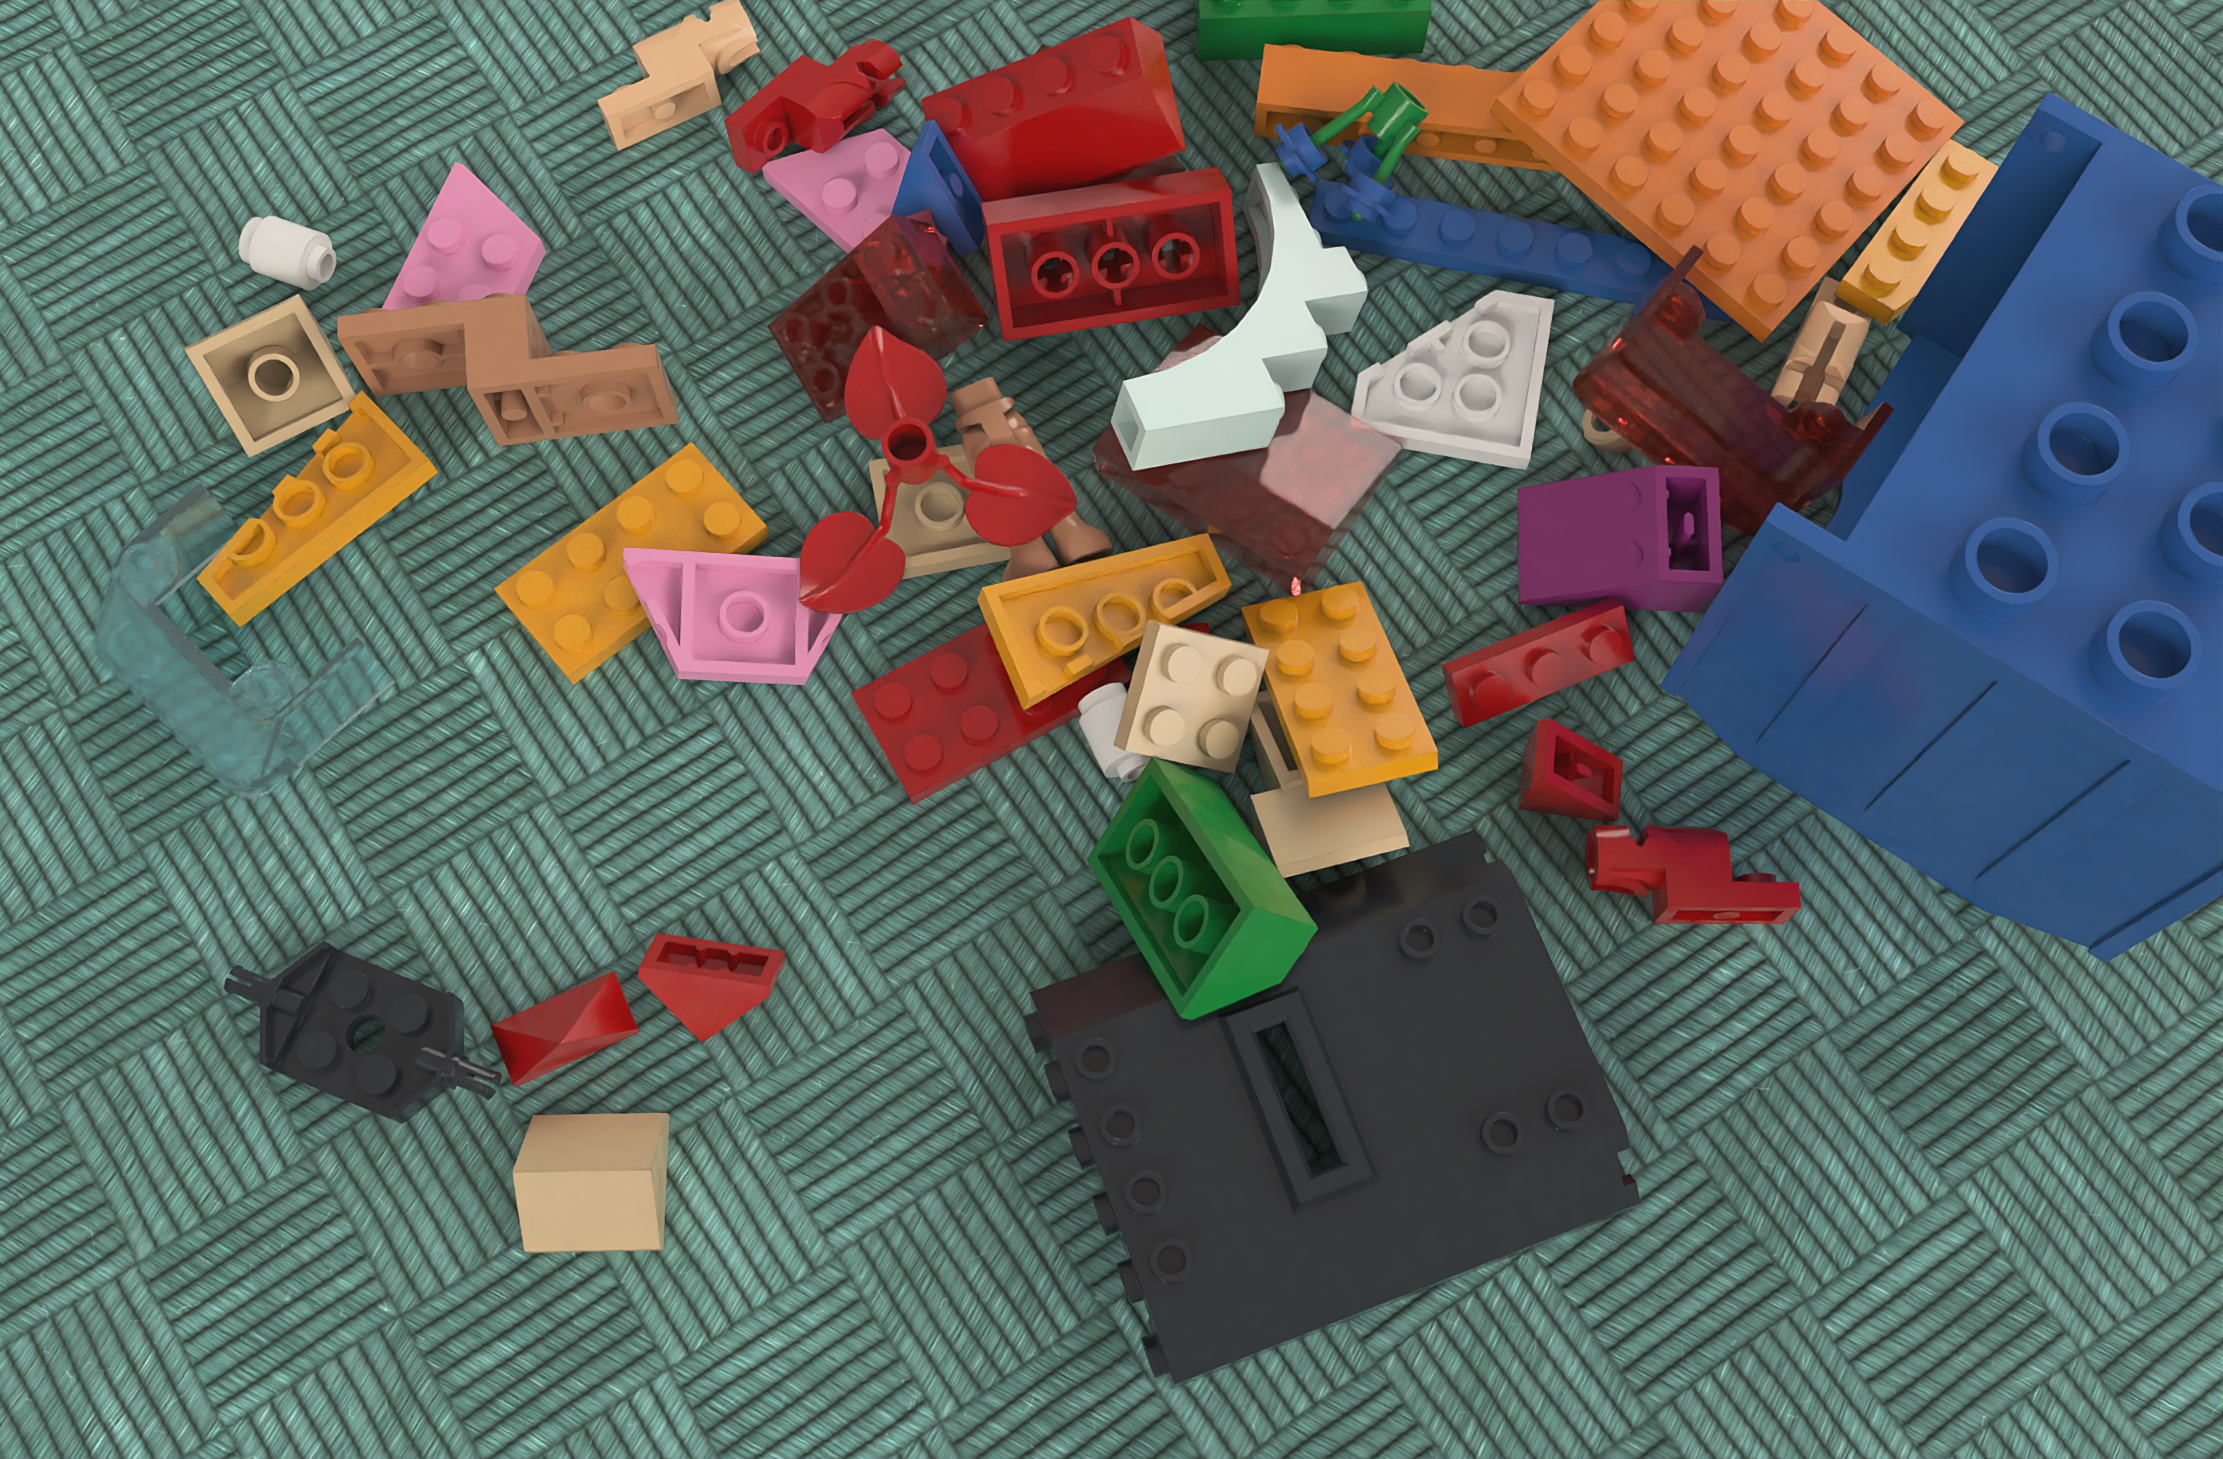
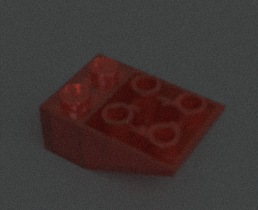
M892 214L768 325V328L824 423L830 424L847 414L844 397L849 368L857 349L873 326L876 325L885 329L896 338L924 351L935 362H938L947 357L985 325L989 318L932 225L927 222Z

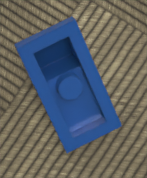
M934 119L927 121L923 124L909 156L890 220L896 221L930 209L936 229L941 235L948 238L958 256L979 250L985 235L980 204L983 203V200Z

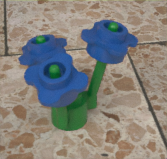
M1396 81L1385 92H1382L1373 85L1358 103L1313 135L1303 122L1298 123L1288 131L1285 130L1281 123L1274 126L1277 134L1283 141L1275 147V151L1280 158V167L1286 168L1293 177L1304 173L1313 184L1319 182V178L1315 170L1327 162V158L1320 145L1367 112L1372 113L1366 124L1379 138L1369 134H1362L1356 143L1346 139L1340 145V150L1347 159L1345 172L1351 181L1348 186L1342 183L1339 189L1349 195L1343 206L1353 211L1352 216L1357 221L1364 218L1374 224L1379 214L1391 219L1393 213L1389 212V209L1398 195L1391 191L1395 187V182L1389 175L1397 166L1398 160L1408 144L1421 131L1418 126L1429 114L1424 104Z

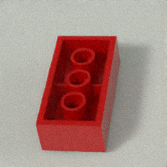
M1218 167L980 203L995 308L1003 342L1241 305L1231 188ZM1174 239L1172 241V249L1162 251L1161 247L1165 245V242ZM1115 248L1114 258L1103 260L1102 255L1107 250ZM1057 257L1055 260L1056 267L1044 269L1043 264L1047 259Z

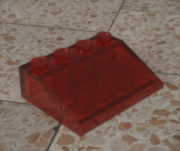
M1198 323L1151 374L1168 370L1207 351L1223 337L1203 324ZM1308 388L1283 392L1285 412L1279 421L1269 447L1141 470H1132L1110 422L1091 449L1098 471L1196 534L1208 533L1215 546L1293 595L1307 592L1403 450V446Z

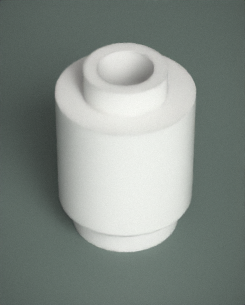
M267 216L264 219L260 217L252 218L243 228L239 239L240 258L244 262L249 263L253 271L308 291L314 290L321 283L328 281L336 266V253L332 249V243L328 235L276 216Z
M1111 683L1092 691L1079 702L1078 708L1082 714L1079 719V725L1105 777H1120L1122 782H1130L1139 778L1151 756L1127 752L1113 745L1128 693L1122 683Z

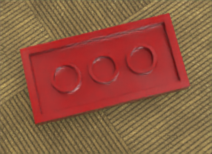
M985 622L851 692L864 721L910 802L914 805L1082 715L1078 704L1092 691L1111 683H1122L1126 691L1129 690L1132 675L1119 656L1023 711L997 646Z

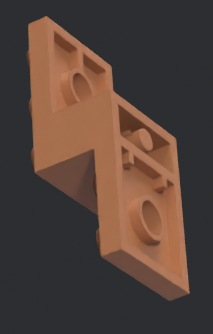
M493 293L485 296L483 299L452 303L434 300L426 302L419 307L395 310L369 308L361 311L359 314L337 316L338 340L375 397L467 386L470 396L498 446L679 424L677 401L655 344L621 343L609 350L585 353L563 350L552 353L525 294Z

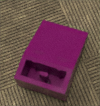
M1653 465L1518 488V605L1585 608L1612 597L1623 604L1624 609L1705 613L1723 585L1718 468Z

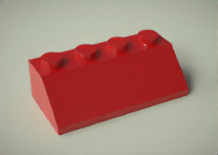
M1131 16L921 99L925 121L933 119L936 121L983 202L1086 187L1186 150L1162 36Z

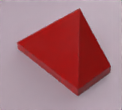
M657 933L639 965L638 978L703 1043L770 996L785 962V951Z
M614 971L490 1025L512 1084L515 1087L640 1032L617 974Z

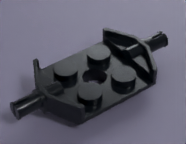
M323 941L277 975L276 978L269 979L244 969L240 965H236L229 974L251 984V986H246L230 978L225 980L224 990L226 992L258 1003L260 1008V1064L400 1124L410 1120L448 1088L455 1090L456 1086H459L490 1100L496 1093V1090L487 1084L475 1080V1077L498 1087L502 1078L500 1072H495L475 1064L464 1055V1004L460 998L453 993L448 992L445 994L342 952L328 942ZM368 1021H382L386 1031L383 1043L373 1052L366 1054L358 1053L354 1047V1036L358 1028Z

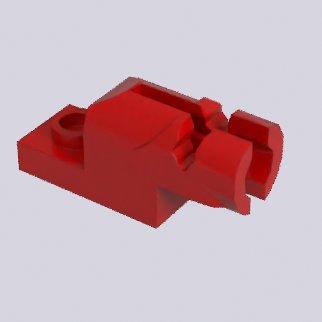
M868 39L862 44L852 46L829 66L801 55L724 120L736 166L754 175L791 142L809 150L812 149L817 153L824 154L857 125L875 116V107H884L905 89V80L897 76L892 79L889 78L903 66L899 55L888 44L877 39Z
M1646 824L1636 841L1631 837L1630 829L1627 825H1592V832H1587L1584 855L1589 889L1591 891H1611L1644 898L1649 897V891H1651L1654 924L1783 925L1801 908L1799 882H1777L1776 876L1770 873L1744 874L1738 876L1736 882H1733L1728 836L1725 832L1700 826H1656L1654 824Z

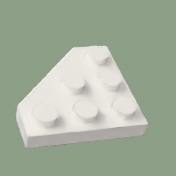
M1494 290L1476 301L1475 307L1450 323L1448 320H1445L1408 343L1406 350L1382 365L1377 362L1358 374L1346 439L1526 470L1531 457L1555 300Z

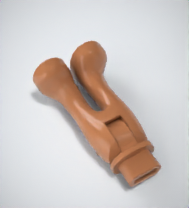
M993 377L977 381L950 395L949 399L959 417L954 426L957 433L962 434L964 452L974 478L975 462L980 452L985 448L998 444L1021 445L1034 450L1048 459L1032 428L1029 427L1025 419L1017 411H1013L1016 405L1013 398H1003ZM1075 510L1048 531L1051 539L1054 541L1057 557L1062 568L1109 557L1114 551L1105 533L1094 526L1086 524ZM1042 536L1027 544L1009 547L1011 557L1003 574L1002 582L1060 569L1056 558Z

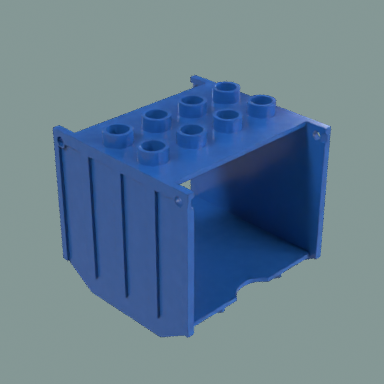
M2048 91L1896 326V329L1906 334L1911 339V342L1832 460L1839 484V498L1833 517L1822 529L1777 502L1659 687L1675 697L1678 694L1742 761L1983 911L2088 947V953L2106 963L2223 895V185L2216 183Z

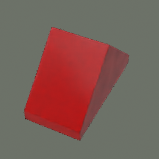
M1551 718L1541 719L1538 721L1523 750L1518 809L1604 822L1619 821L1623 760Z

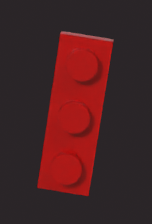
M1610 597L1444 663L1441 666L1454 719L1461 726L1467 728L1635 659L1624 606Z

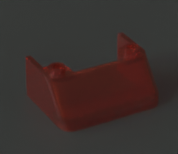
M1693 244L1650 288L1574 378L1572 386L1576 397L1588 410L1655 465L1718 468L1720 518L1738 532L1755 537L1777 502L1797 513L1840 484L1895 409L1884 401L1854 424L1847 421L1844 414L1837 407L1827 402L1804 401L1790 411L1696 334L1705 321V310L1697 292L1687 284L1681 283L1686 274L1704 253Z

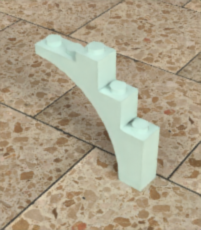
M1278 162L1256 165L1242 205L1255 240L1259 268L1257 300L1234 330L1207 351L1168 370L1125 380L1122 383L1111 418V424L1133 471L1269 447L1279 421L1285 412L1283 392L1311 388L1320 365L1326 357L1328 346L1325 335L1350 332L1353 329L1369 291L1365 276L1356 268L1345 246L1323 249L1318 231L1310 225L1300 206L1296 189L1289 185Z

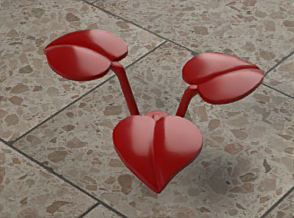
M875 325L867 333L853 357L846 380L844 401L848 418L854 428L867 439L881 440V448L890 468V471L884 477L886 489L880 523L874 529L867 517L856 512H839L821 519L811 529L802 547L799 601L804 607L814 611L845 614L873 607L884 601L894 592L903 578L906 557L898 544L884 537L890 531L897 490L901 483L909 485L921 484L931 479L937 470L943 471L960 487L972 491L965 503V514L971 528L983 540L1003 547L1021 546L1032 542L1069 516L1077 506L1075 492L1066 476L1051 461L1032 449L1015 444H998L985 448L980 452L975 462V479L964 475L950 462L947 455L938 453L931 430L927 426L939 416L947 398V385L941 368L924 351L905 343L885 329Z

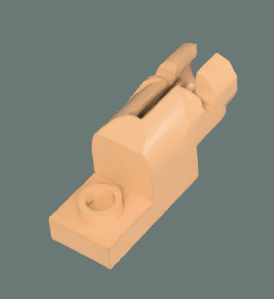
M723 0L709 6L711 18L709 22H704L702 19L696 18V14L685 17L681 23L647 37L632 46L644 80L635 84L621 86L612 94L597 100L608 133L618 151L722 105L715 76L726 74L747 59L760 54V50L755 43L758 41L756 34L739 0Z
M1825 276L1776 376V382L1765 405L1768 416L1774 423L1779 425L1788 405L1793 400L1804 404L1806 407L1805 413L1796 431L1797 434L1802 435L1815 434L1823 430L1853 368L1854 362L1869 332V325L1872 320L1871 316L1834 295L1840 282Z

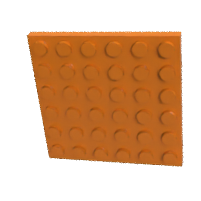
M1599 0L1495 100L1489 112L1761 343L1764 342L1965 122L1818 0Z

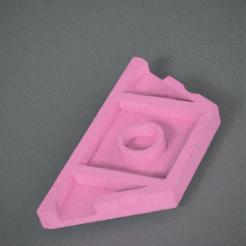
M881 128L841 140L824 154L810 149L767 162L762 167L765 181L919 317L926 312L929 305L930 289L937 272L942 271L949 254V240L936 229L930 209L896 221L890 220L911 154L908 149Z
M455 162L382 308L395 310L419 307L426 302L443 300L451 303L483 299L485 296L493 293L526 295L546 250L541 239L470 170L463 164Z
M623 548V568L678 679L805 685L844 614L814 611L800 603V558Z

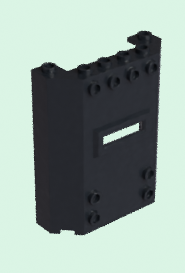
M1475 830L1297 894L1296 897L1313 919L1318 930L1283 981L1196 1019L1188 1020L1179 1016L1142 952L1029 992L1033 1013L1022 1016L1028 1036L1036 1054L1046 1050L1049 1053L1052 1062L1043 1066L1057 1105L1068 1100L1070 1101L1079 1125L1067 1130L1081 1170L1094 1166L1103 1192L1091 1196L1105 1236L1118 1232L1128 1258L1116 1263L1124 1289L1131 1304L1141 1300L1144 1301L1149 1315L1148 1324L1152 1334L1141 1337L1147 1360L1155 1378L1168 1375L1172 1389L1608 1220L1640 1204L1637 1182L1631 1174H1625L1617 1154L1630 1148L1623 1118L1512 871L1501 859L1489 864L1487 863L1483 855L1487 853L1485 841ZM1283 1022L1341 1162L1313 1174L1256 1035L1259 1031Z

